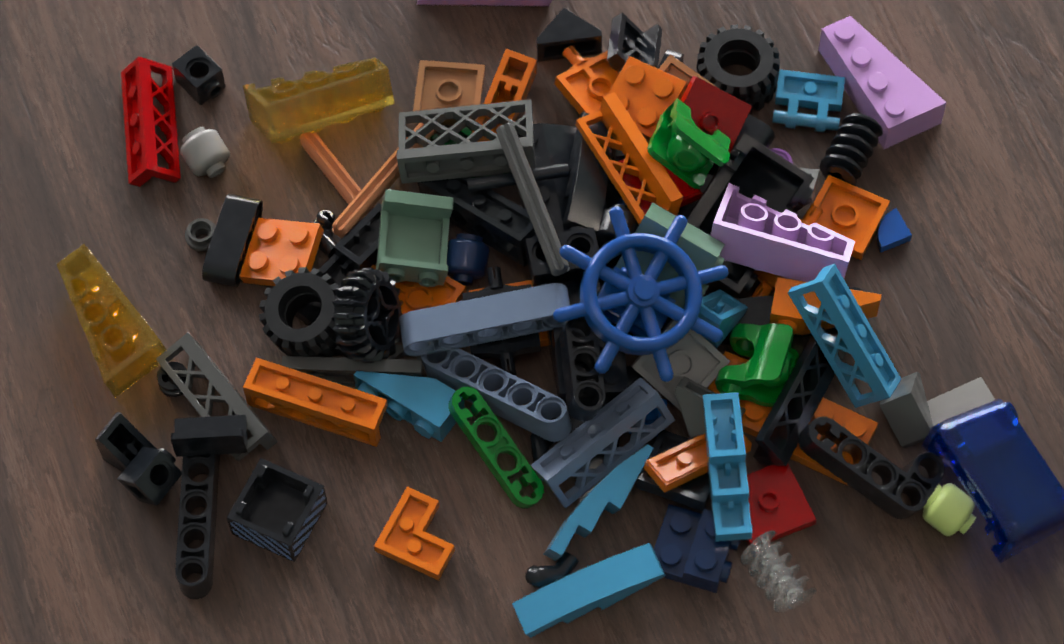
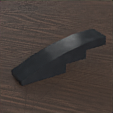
M582 112L580 114V118L589 114L586 112ZM602 121L588 126L592 133L607 137L608 130ZM577 129L568 163L570 176L564 197L568 199L562 224L571 228L577 226L584 228L594 227L596 234L599 232L609 177ZM607 147L606 155L611 159L612 148Z
M380 203L334 246V255L319 269L324 275L327 273L340 288L341 279L347 278L348 272H355L356 270H362V268H371L372 265L377 263L381 215ZM311 302L305 304L296 312L295 317L307 326L311 325L320 315L322 303Z

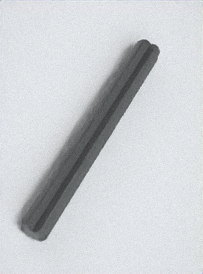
M512 123L500 125L496 129L498 139L550 271L554 276L565 274L569 271V263L560 255L561 243L515 127Z

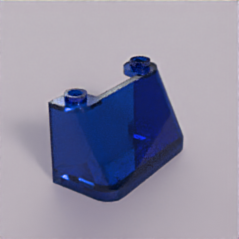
M998 398L948 418L930 429L923 443L924 448L927 452L943 456L942 461L945 468L948 466L952 468L987 521V525L984 528L987 534L993 532L997 544L992 546L991 550L1000 564L1064 528V489L1019 423L1017 411L1010 402H1004Z

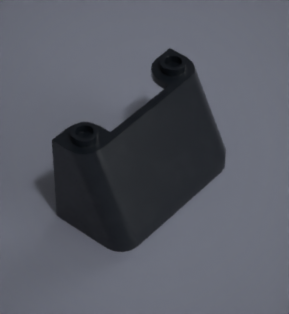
M744 133L731 150L729 161L723 167H720L689 215L687 222L710 235L728 183L739 187V193L750 199L757 195L767 200L766 206L783 213L786 209L791 211L797 203L801 206L805 205L814 191L809 186L814 178ZM724 261L722 265L727 267L728 276L715 282L738 295L742 290L748 293L759 275L754 273V269Z

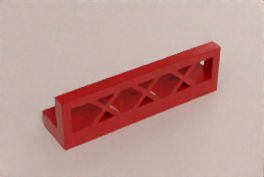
M138 56L121 71L128 182L131 185L141 187L151 177H156L176 183L181 179L172 67ZM151 72L161 75L162 87H159L152 79ZM154 97L164 107V115H161L153 105ZM156 125L166 135L167 142L165 144L155 133ZM158 153L167 161L169 169L158 166Z

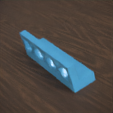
M832 264L823 267L815 280L791 287L788 292L790 298L854 407L890 398L901 381V377L837 266ZM814 291L821 302L820 309L808 304L803 294ZM822 320L835 326L838 331L837 338L824 332L821 327ZM839 349L852 355L855 360L854 367L841 361L838 356ZM857 378L868 383L872 392L861 395L854 383L855 379Z

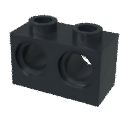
M577 226L568 229L566 232L557 233L561 246L570 245L577 250H585L587 252L586 255L591 258L599 250L594 227L584 228ZM537 235L525 239L526 257L533 287L552 283L568 285L581 282L584 269L568 261L570 268L567 273L559 276L552 275L548 263L538 259L545 255Z

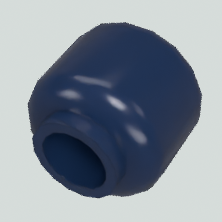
M459 233L456 235V238L448 241L446 265H448V275L452 276L455 281L471 286L473 285V280L485 277L490 249L483 243L482 237Z

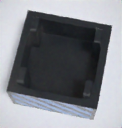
M260 458L227 516L231 534L295 562L328 503L324 485Z

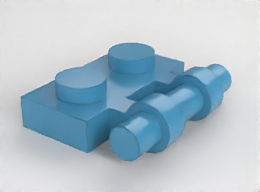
M780 69L775 104L787 105L788 110H774L772 123L786 124L785 128L795 129V126L815 128L816 132L824 133L825 129L837 131L840 118L829 117L827 113L828 111L841 112L845 77ZM798 107L818 109L817 115L797 113Z

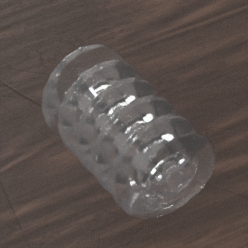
M772 530L756 538L746 548L741 556V563L745 567H750L749 574L751 577L758 578L757 586L761 590L766 589L765 597L769 601H774L773 609L778 613H783L806 603L814 596L816 588L803 589L809 578L807 576L795 578L801 567L798 564L791 567L787 566V563L793 556L791 553L781 556L778 554L785 544L782 541L771 544V540L776 536V532Z

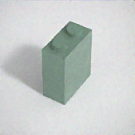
M652 202L635 233H649L664 237L676 215ZM687 222L676 245L690 257L697 271L722 265L725 259L719 255L725 244ZM636 251L644 275L655 254ZM622 256L615 266L619 269L625 267ZM666 262L656 282L678 277L679 275ZM707 284L702 285V297L709 287ZM684 290L670 293V297L676 300L675 305L684 309Z

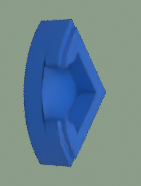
M897 208L887 213L880 222L877 234V245L880 253L911 241L912 234Z

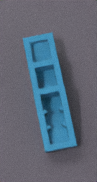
M739 393L703 395V411L715 541L752 539L749 488L745 463L746 451Z
M647 444L620 463L597 484L563 522L543 554L554 561L558 560L563 555L574 533L585 538L592 532L604 509L613 515L620 510L654 447Z
M648 543L583 568L512 604L525 635L531 638L561 621L569 623L597 607L605 609L666 575L652 545Z

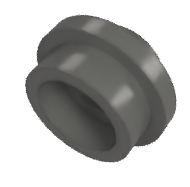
M205 218L193 220L185 231V239L188 246L196 251L208 250L216 225ZM200 234L208 235L205 238L197 239Z

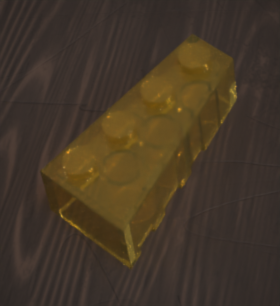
M376 57L334 66L333 73L316 70L304 72V76L300 80L285 81L284 77L270 79L271 86L256 89L254 83L243 85L250 121L271 143H285L292 140L294 136L303 133H316L323 130L325 126L334 123H347L352 121L355 116L365 113H378L386 106L395 104L388 67Z
M83 244L58 262L57 267L69 297L74 304L79 322L90 344L89 347L98 364L104 384L116 398L160 365L156 358L167 349L92 252Z

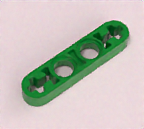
M472 387L459 388L449 400V411L512 503L522 509L533 507L542 498L544 493V486L482 395ZM460 397L464 400L471 399L473 401L470 407L471 412L468 408L462 410L459 408ZM481 412L483 416L470 425L468 421L473 417L472 413L476 417ZM482 424L491 426L495 432L494 440L490 442L482 441L477 435V427ZM507 453L514 458L515 467L513 470L504 471L498 466L497 457L499 454ZM521 470L524 474L519 478L520 482L516 479L511 483L508 479L513 478ZM522 485L524 487H533L534 491L530 494L531 498L528 495L522 497L519 494Z

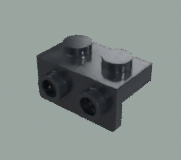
M624 13L612 19L607 60L611 67L621 72L627 59L631 56L658 68L662 28L656 24L643 32Z

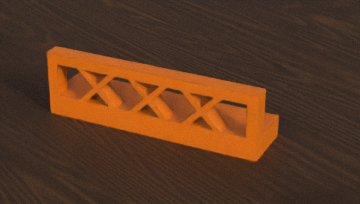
M613 92L603 96L600 110L576 119L575 126L639 225L645 216L639 206L641 199L653 202L670 213L678 215L683 199L682 194L663 165L649 154L648 142L616 93ZM602 121L608 130L607 137L592 133L588 126ZM607 147L622 151L625 156L624 163L609 159L606 155ZM624 173L639 177L642 182L641 189L627 186L623 181Z
M256 357L243 386L249 406L375 447L378 446L381 439L379 425L388 406L387 399Z

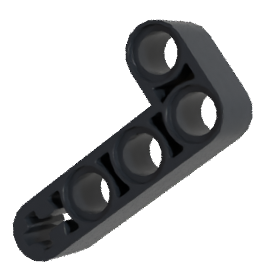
M821 416L815 418L800 432L798 437V444L806 455L897 519H906L922 509L945 473L943 460L933 452L920 454L902 470L828 417ZM818 433L821 435L819 440L816 438ZM834 444H836V447L833 450H831L830 448ZM842 451H846L852 456L853 464L844 460ZM919 465L928 471L929 478H925L920 474ZM872 472L877 473L881 477L882 485L875 483L872 478ZM901 493L906 494L910 498L911 506L906 505L902 501Z

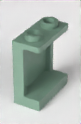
M385 189L381 204L376 270L388 272L389 277L394 278L395 283L409 281L417 282L425 287L443 286L448 274V265L446 264L449 221L453 210L454 197Z

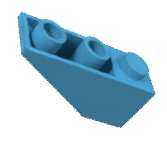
M356 371L353 375L357 390L387 399L388 406L386 412L396 420L401 421L404 419L411 423L414 429L426 438H431L432 436L442 442L456 423L449 411V400L456 391L436 378ZM460 397L461 402L458 406L462 410L465 408L464 399Z

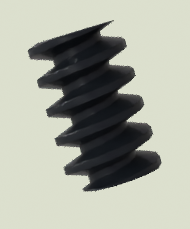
M853 113L844 117L842 125L838 128L836 136L831 141V146L826 150L825 157L820 161L819 167L825 178L831 175L856 186V179L861 177L862 169L868 164L867 158L873 155V148L879 143L878 137L883 136V129L880 124L864 114Z

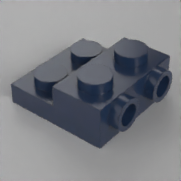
M669 504L654 552L666 575L664 578L717 593L720 582L727 583L733 562L727 561L730 549L737 551L740 540L715 541L713 513L711 510L703 509L701 514Z

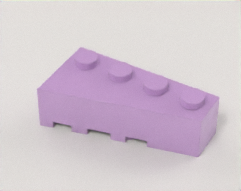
M849 16L822 28L819 52L835 76L845 77L844 89L860 114L870 116L880 124L883 129V136L878 137L884 149L942 123L946 102L855 19Z
M728 183L710 236L725 244L719 255L725 259L724 261L737 263L757 271L785 277L786 279L804 282L815 280L823 267L835 264L843 279L845 278L855 244L854 240L817 223L806 225L797 217L798 214L787 209L783 213L766 206L767 200L757 195L750 199L739 193V187Z

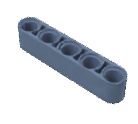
M552 283L407 312L399 318L404 353L409 356H422L549 331L556 327H564L567 321L561 323L555 321L553 313L558 308L570 305L567 287L560 283Z
M459 348L421 356L428 378H436L455 391L462 387L476 389L495 415L548 441H561L570 434L571 421L567 405L560 397Z

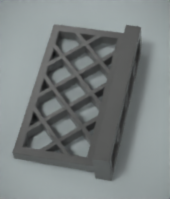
M532 99L400 112L397 163L401 183L511 172L497 133L491 131L499 123L502 125L512 123L514 125L516 133L523 136L519 140L530 168H536ZM525 112V115L516 122L508 118L512 113ZM480 116L491 118L483 125L474 121ZM450 119L458 121L450 128L441 124L445 120ZM421 122L424 124L416 132L407 127V124ZM466 126L474 130L467 138L458 134ZM432 130L441 134L434 141L425 138ZM483 136L486 137V138H488L489 140H491V141H481V142H477V141H478L479 139H481ZM449 140H452L455 143H457L451 145H444ZM416 143L423 146L421 148H411Z

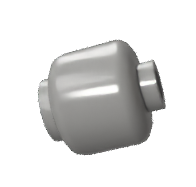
M199 127L182 139L184 144L180 149V153L194 175H208L209 178H213L226 169L224 163L228 160L230 151L216 130Z

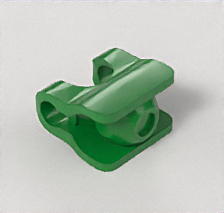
M677 98L661 114L656 130L649 141L648 152L655 160L692 188L699 189L704 185L705 179L714 163L723 167L729 161L730 152L728 149L730 138L719 129L713 135L706 134L699 129L691 117V108Z
M779 323L736 325L732 329L729 338L731 347L739 355L751 359L741 365H726L722 367L715 380L717 390L720 393L738 392L740 400L751 401L761 406L773 407L799 360L798 352L790 348L794 337L792 327Z

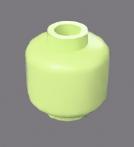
M946 483L943 486L938 484L923 507V519L945 536H952L958 531L964 534L976 519L972 514L975 507L974 500L953 483Z

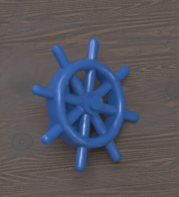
M615 206L611 208L609 215L616 238L599 249L593 258L570 245H563L560 248L559 252L562 258L585 271L580 286V303L556 309L553 313V318L561 323L585 317L592 331L606 343L595 363V370L598 373L604 374L608 371L618 351L633 355L653 354L660 379L664 382H669L673 379L674 373L666 350L677 344L690 329L712 342L717 343L722 340V331L700 319L698 315L702 304V285L725 279L728 276V269L724 265H719L697 271L690 257L676 245L687 225L685 216L677 215L664 237L649 233L630 234L622 208ZM636 251L655 254L644 275ZM622 254L625 267L621 269L614 267L611 269L606 266L610 260ZM666 262L679 275L678 277L656 282ZM598 278H600L605 283L597 296ZM684 290V309L675 305L676 300L670 297V293ZM667 317L677 322L673 328L661 334L660 330ZM628 332H631L632 334L638 337L628 335Z

